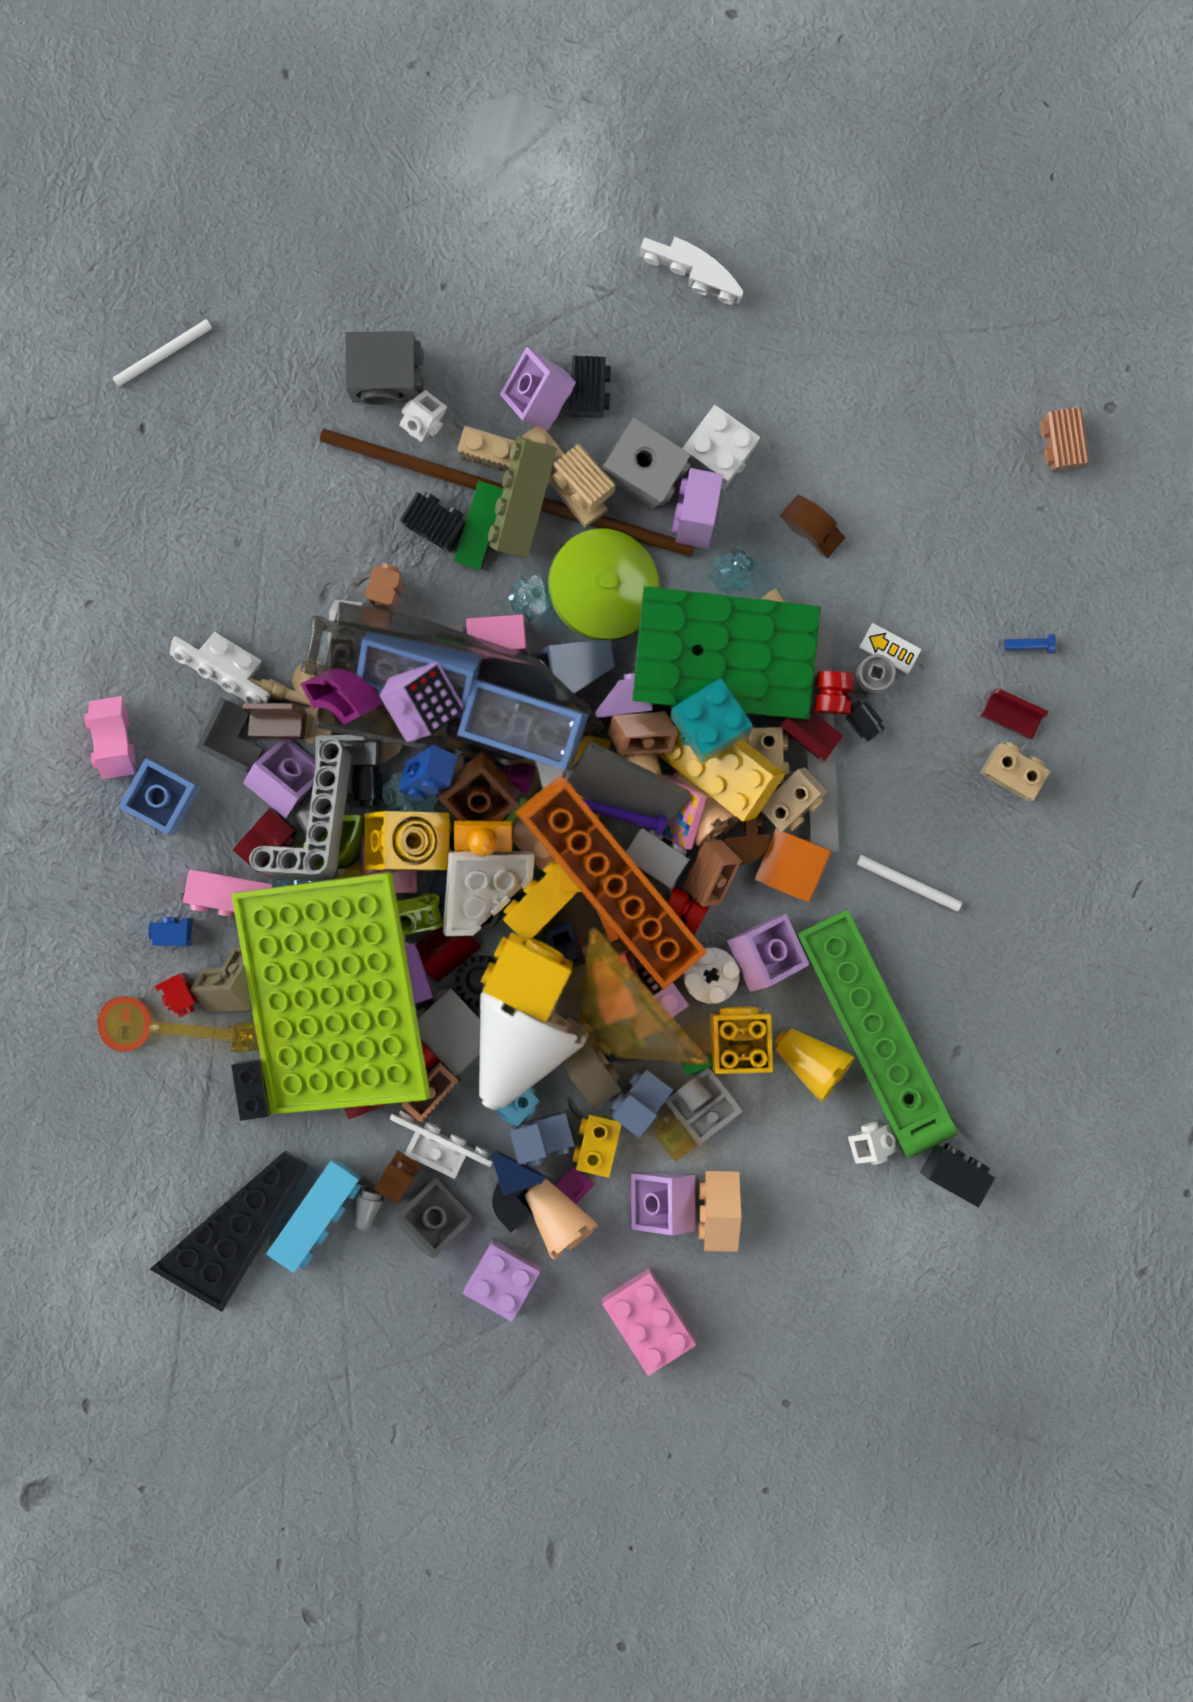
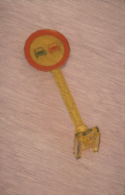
M130 996L115 997L108 1001L100 1010L97 1020L98 1033L102 1041L111 1049L120 1052L133 1051L146 1042L151 1032L226 1040L227 1043H232L231 1051L247 1052L259 1049L258 1043H253L254 1020L235 1022L233 1026H228V1028L153 1021L146 1005L139 999Z

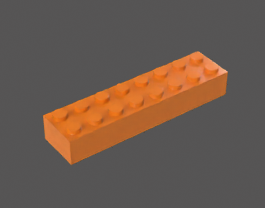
M557 776L515 812L663 989L668 987L707 953L562 776Z

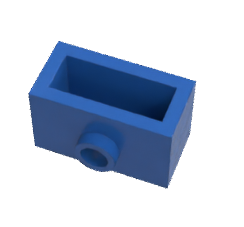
M431 745L406 761L398 791L407 795L412 801L424 802L448 788L453 776L457 756L435 745Z

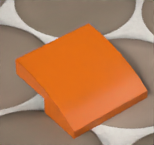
M776 828L755 880L810 902L832 851L787 831L781 832Z

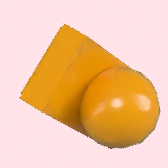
M454 821V850L472 851L476 856L480 857L489 856L494 851L512 852V822Z

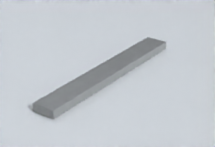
M821 629L818 634L811 710L813 712L815 696L820 693V690L816 688L817 672L832 671L830 629ZM814 712L834 728V714ZM835 748L823 763L806 750L807 770L828 791L822 797L825 802L814 812L809 810L810 841L831 850V853L839 852Z

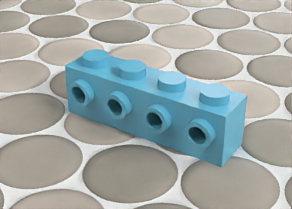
M334 1157L266 1255L292 1273H295L299 1267L304 1270L314 1256L309 1253L315 1243L321 1246L330 1233L326 1230L331 1220L336 1223L346 1210L342 1207L347 1197L353 1199L362 1187L358 1183L362 1176Z

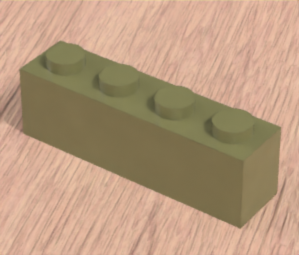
M517 436L516 442H513L511 445L509 470L505 471L502 479V486L504 487L502 497L498 498L495 506L496 520L488 533L489 546L496 551L528 558L554 462L556 447Z

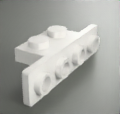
M213 632L199 650L176 636L172 639L170 655L177 662L186 664L196 670L203 678L214 681L223 690L237 695L246 703L269 702L270 694L249 681L259 669L262 660L216 632Z
M400 1110L399 1113L394 1111L390 1116V1120L415 1131L405 1155L455 1179L466 1156L491 1168L493 1166L492 1153L480 1146L473 1149L465 1145V1139L454 1134L448 1137L440 1133L441 1128L432 1123L420 1124L414 1121L415 1118L409 1112Z

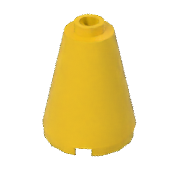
M793 1028L788 1032L784 1029L774 1042L778 1045L775 1051L816 1099L821 1102L825 1101L832 1093L834 1086L838 1081L842 1080L855 1058L848 1052Z

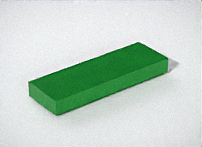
M478 481L454 562L481 570L490 543L488 541L489 529L494 525L497 516L495 513L496 502L498 498L502 497L503 488Z

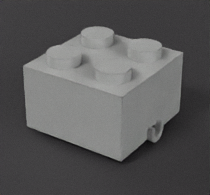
M641 828L627 851H624L641 871L669 888L668 891L671 892L675 886V880L689 861L685 857L687 851L675 843L668 846L661 841L663 835L654 834V829L648 828L646 831Z

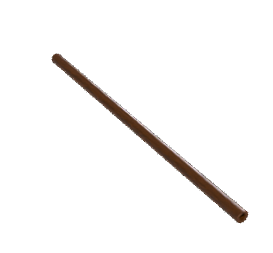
M323 428L320 435V442L476 490L478 481L504 489L501 483ZM544 497L541 511L579 522L565 503ZM606 516L600 517L589 525L598 529L604 528L620 531L636 541L690 558L694 546L675 543L676 538Z

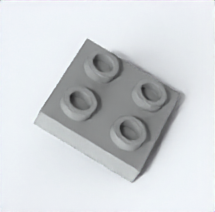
M710 1067L704 1069L665 1100V1103L698 1145H701L744 1111Z

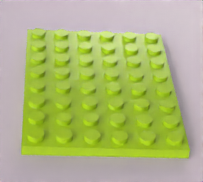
M392 872L232 893L231 897L270 1113L281 1114L421 1101L430 1098Z

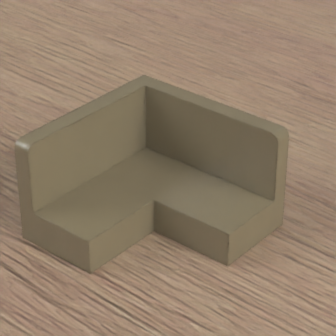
M234 946L222 968L202 969L189 990L207 1011L250 1010L251 1002L240 946Z

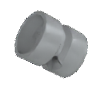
M874 654L868 656L855 670L854 680L857 687L866 694L874 695L882 692L895 679L896 671L894 664L884 655Z

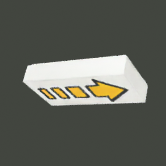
M874 623L870 625L858 648L869 655L880 654L888 657L894 664L895 669L905 674H909L922 650Z

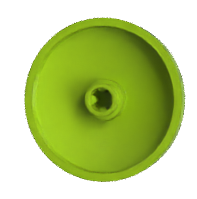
M604 528L584 531L565 543L556 554L548 577L550 599L560 619L574 632L593 640H618L637 631L640 627L643 587L659 588L657 569L646 549L629 535Z

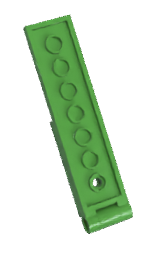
M846 909L797 933L801 945L845 1032L851 1049L906 1159L958 1135L956 1127L938 1094L849 910ZM910 1093L912 1100L909 1103H905L904 1096Z

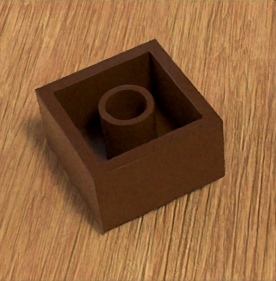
M483 751L453 774L450 786L439 792L438 799L459 821H500L520 806L521 791Z

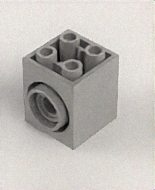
M633 417L624 427L601 468L615 482L617 487L654 509L659 504L663 506L665 502L670 500L676 490L672 486L675 481L678 482L691 465L687 462L691 454ZM636 457L644 460L645 467H641L637 463Z

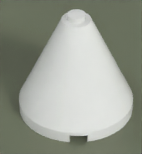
M482 992L480 995L479 1096L483 1099L482 1104L492 1110L508 1106L582 1048L589 1036L586 1029L570 1017L565 1020L555 1013V1008L552 1009L545 1023Z

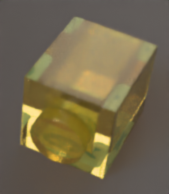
M666 1116L655 1125L657 1128L654 1131L655 1137L675 1162L697 1146L696 1141L676 1116L672 1118Z

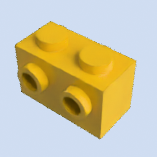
M589 1112L588 1119L582 1118L578 1134L584 1136L581 1146H575L572 1162L577 1163L576 1170L609 1178L622 1124L613 1117Z

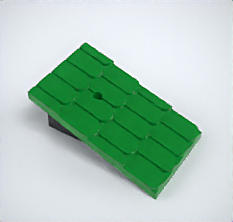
M644 586L632 701L676 706L721 678L744 713L810 719L821 606ZM702 646L703 653L696 656V649Z

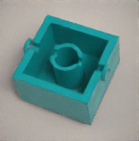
M721 678L673 707L670 717L681 732L683 743L685 746L689 745L701 764L750 735L753 726Z

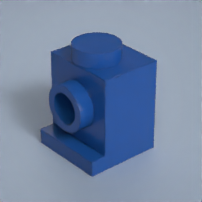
M162 917L161 922H150L148 937L152 939V945L191 946L193 918H181V923H179V918Z

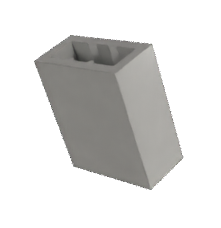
M453 987L448 991L442 988L432 998L435 1003L428 1010L422 1007L416 1013L420 1039L457 1076L480 1054V1016L463 1000Z

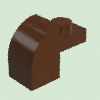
M798 494L780 514L781 518L794 533L807 538L820 555L827 559L846 538L836 527L837 522L825 510Z
M761 813L758 814L756 819L743 822L745 836L723 838V842L741 859L742 862L739 865L749 864L758 860L767 849L769 834L758 835V830L762 829Z
M398 1150L374 1190L398 1204L422 1165Z

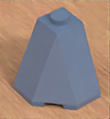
M610 639L548 645L527 655L532 684L536 689H542L545 694L543 695V700L553 703L564 701L615 667V651L611 647Z

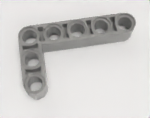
M333 738L322 741L318 748L305 848L257 847L251 852L249 857L250 865L256 871L268 877L328 880L336 873L351 764L350 751L339 741ZM339 749L336 758L330 759L332 752ZM335 777V782L327 787L328 780ZM332 804L329 813L323 815L324 808ZM328 831L326 840L320 842V836ZM270 856V863L263 867V861ZM297 858V864L290 869V862L292 859ZM324 859L323 867L316 870L317 863Z

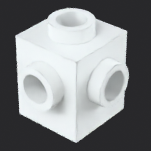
M425 390L416 398L406 403L402 410L404 416L399 425L412 437L422 442L429 435L434 437L443 425L440 420L447 406Z
M877 1122L867 1123L861 1126V1131L848 1136L856 1164L871 1162L872 1165L884 1163L888 1161L887 1156L897 1152L890 1124L878 1126Z

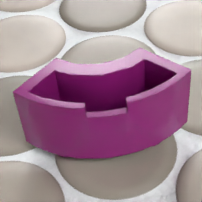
M330 669L300 683L313 709L321 707L330 710L339 718L343 725L383 704L377 690L373 686H370L358 675L344 669Z

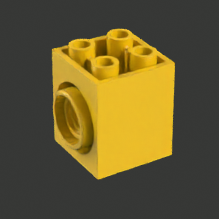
M383 811L364 814V870H448L449 852H452L451 848H449V836L452 832V822L449 819V813Z
M511 932L508 939L502 937L495 951L494 957L498 958L496 964L490 962L481 980V983L486 984L482 992L546 1023L572 971L573 962L565 959L561 952L545 943L531 938L525 939Z
M753 1006L720 1008V1012H710L711 1063L713 1065L711 1068L715 1074L773 1072L770 1013L759 1011V1007Z

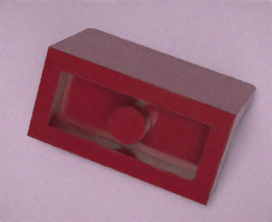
M996 688L991 691L980 716L1031 740L1042 718L1047 717L1049 711L1007 691Z
M810 710V719L787 717L780 726L783 732L822 763L829 757L832 750L843 738L840 732L812 710Z
M443 926L433 930L416 944L424 969L437 982L441 981L480 948L478 942L471 935L445 936Z

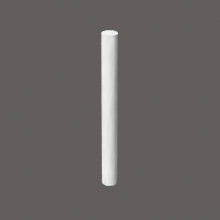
M205 319L113 377V380L118 387L122 386L213 328L208 320Z
M860 855L856 865L958 912L961 908L962 901L863 855Z

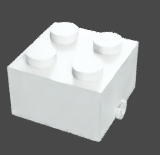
M714 404L682 449L691 454L687 462L691 464L690 467L693 469L723 474L721 489L725 490L737 473L740 474L746 466L745 461L756 448L760 436Z

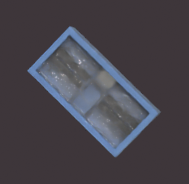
M373 622L362 639L357 675L370 686H373L380 694L390 677L439 662L465 708L473 680L478 679L482 655ZM464 712L458 715L457 718L462 719Z
M473 680L457 735L568 770L574 765L589 714L484 680Z

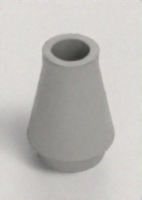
M362 1186L361 1190L357 1192L355 1227L362 1230L371 1229L372 1223L384 1201L382 1194L374 1190V1186Z

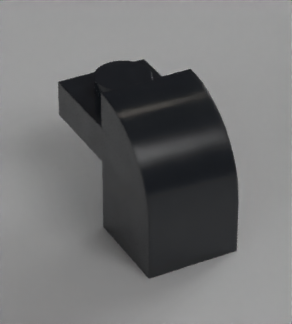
M498 1181L492 1196L493 1210L501 1223L512 1233L532 1212L526 1201L519 1195L525 1189L503 1196Z

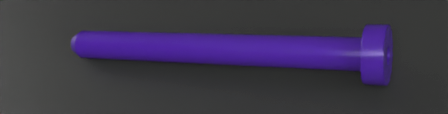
M581 798L595 814L654 829V834L662 836L666 816L659 815L657 819Z

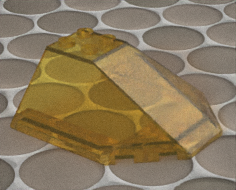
M593 926L590 929L580 1007V1015L582 1017L579 1021L589 1034L595 1032L599 1036L598 1045L608 1056L613 1053L616 1058L706 1065L708 1059L702 1050L680 1028L617 954L598 928Z

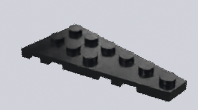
M285 1150L153 1265L150 1270L222 1312L309 1164Z

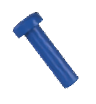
M1047 634V638L1004 640V650H1047L1048 654H1053L1056 648L1054 634Z

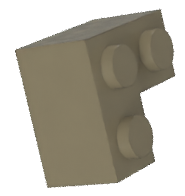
M588 1031L589 1036L584 1046L566 1059L562 1065L573 1083L592 1108L595 1109L622 1090L616 1082L620 1079V1076L612 1064L606 1066L609 1064V1061L601 1049L595 1050L594 1047L598 1043L590 1031Z

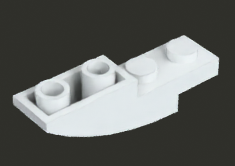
M675 236L671 247L644 237L640 247V257H643L645 262L654 266H659V264L665 265L678 275L689 274L688 286L692 287V290L698 294L707 295L709 293L717 296L718 300L725 304L733 305L736 303L740 305L744 291L733 276L706 252Z

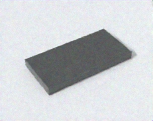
M594 742L590 743L564 777L577 794L591 801L657 819L659 815L666 816L665 827L690 798V791Z

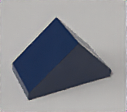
M570 921L543 931L548 945L561 952L565 959L573 962L572 969L586 964Z
M495 1150L491 1156L503 1196L541 1184L546 1178V1175L526 1167L525 1164H518L517 1160L498 1150Z

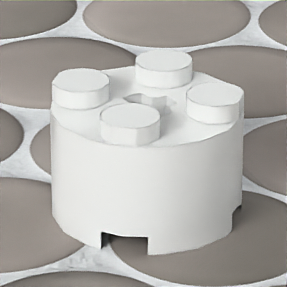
M705 947L704 949L707 953L682 974L683 983L687 991L698 1001L707 1004L720 1003L728 999L737 989L740 980L739 967L735 959L726 951L715 947ZM714 967L717 970L715 974L718 977L716 980L711 979L708 983L705 981L704 971H711Z

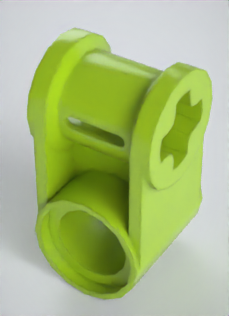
M430 893L412 899L397 901L399 916H407L406 919L400 920L403 936L425 930H435L443 926L444 917L440 914L439 895Z

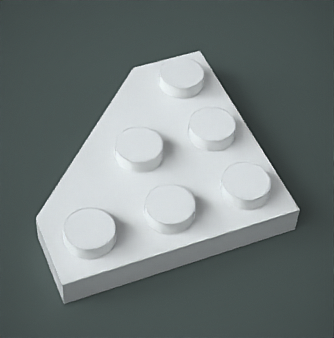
M472 851L449 852L443 923L444 935L469 936L474 935L480 930V925L492 914L495 916L511 901L510 898L521 888H526L532 882L535 854L532 851H494L489 856L480 857L476 856Z

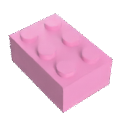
M649 1267L602 1297V1305L648 1376L696 1346L694 1336Z

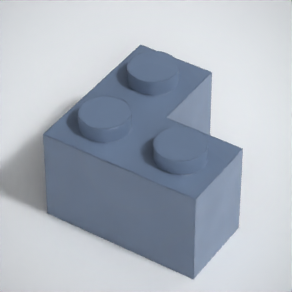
M645 1068L642 1072L638 1069L628 1082L632 1085L625 1094L620 1092L611 1104L613 1109L612 1117L638 1138L642 1136L657 1116L656 1112L673 1091L670 1085L648 1068Z
M566 1110L521 1122L519 1126L512 1125L510 1129L518 1164L525 1163L526 1167L543 1163L542 1159L547 1157V1153L554 1152V1156L569 1153L571 1151L570 1147L575 1146Z

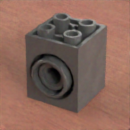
M414 331L345 332L346 390L352 402H363L370 405H392L398 402L413 400L419 393L424 391V378L421 376V369H419V365L424 364L423 348H421V341H416Z

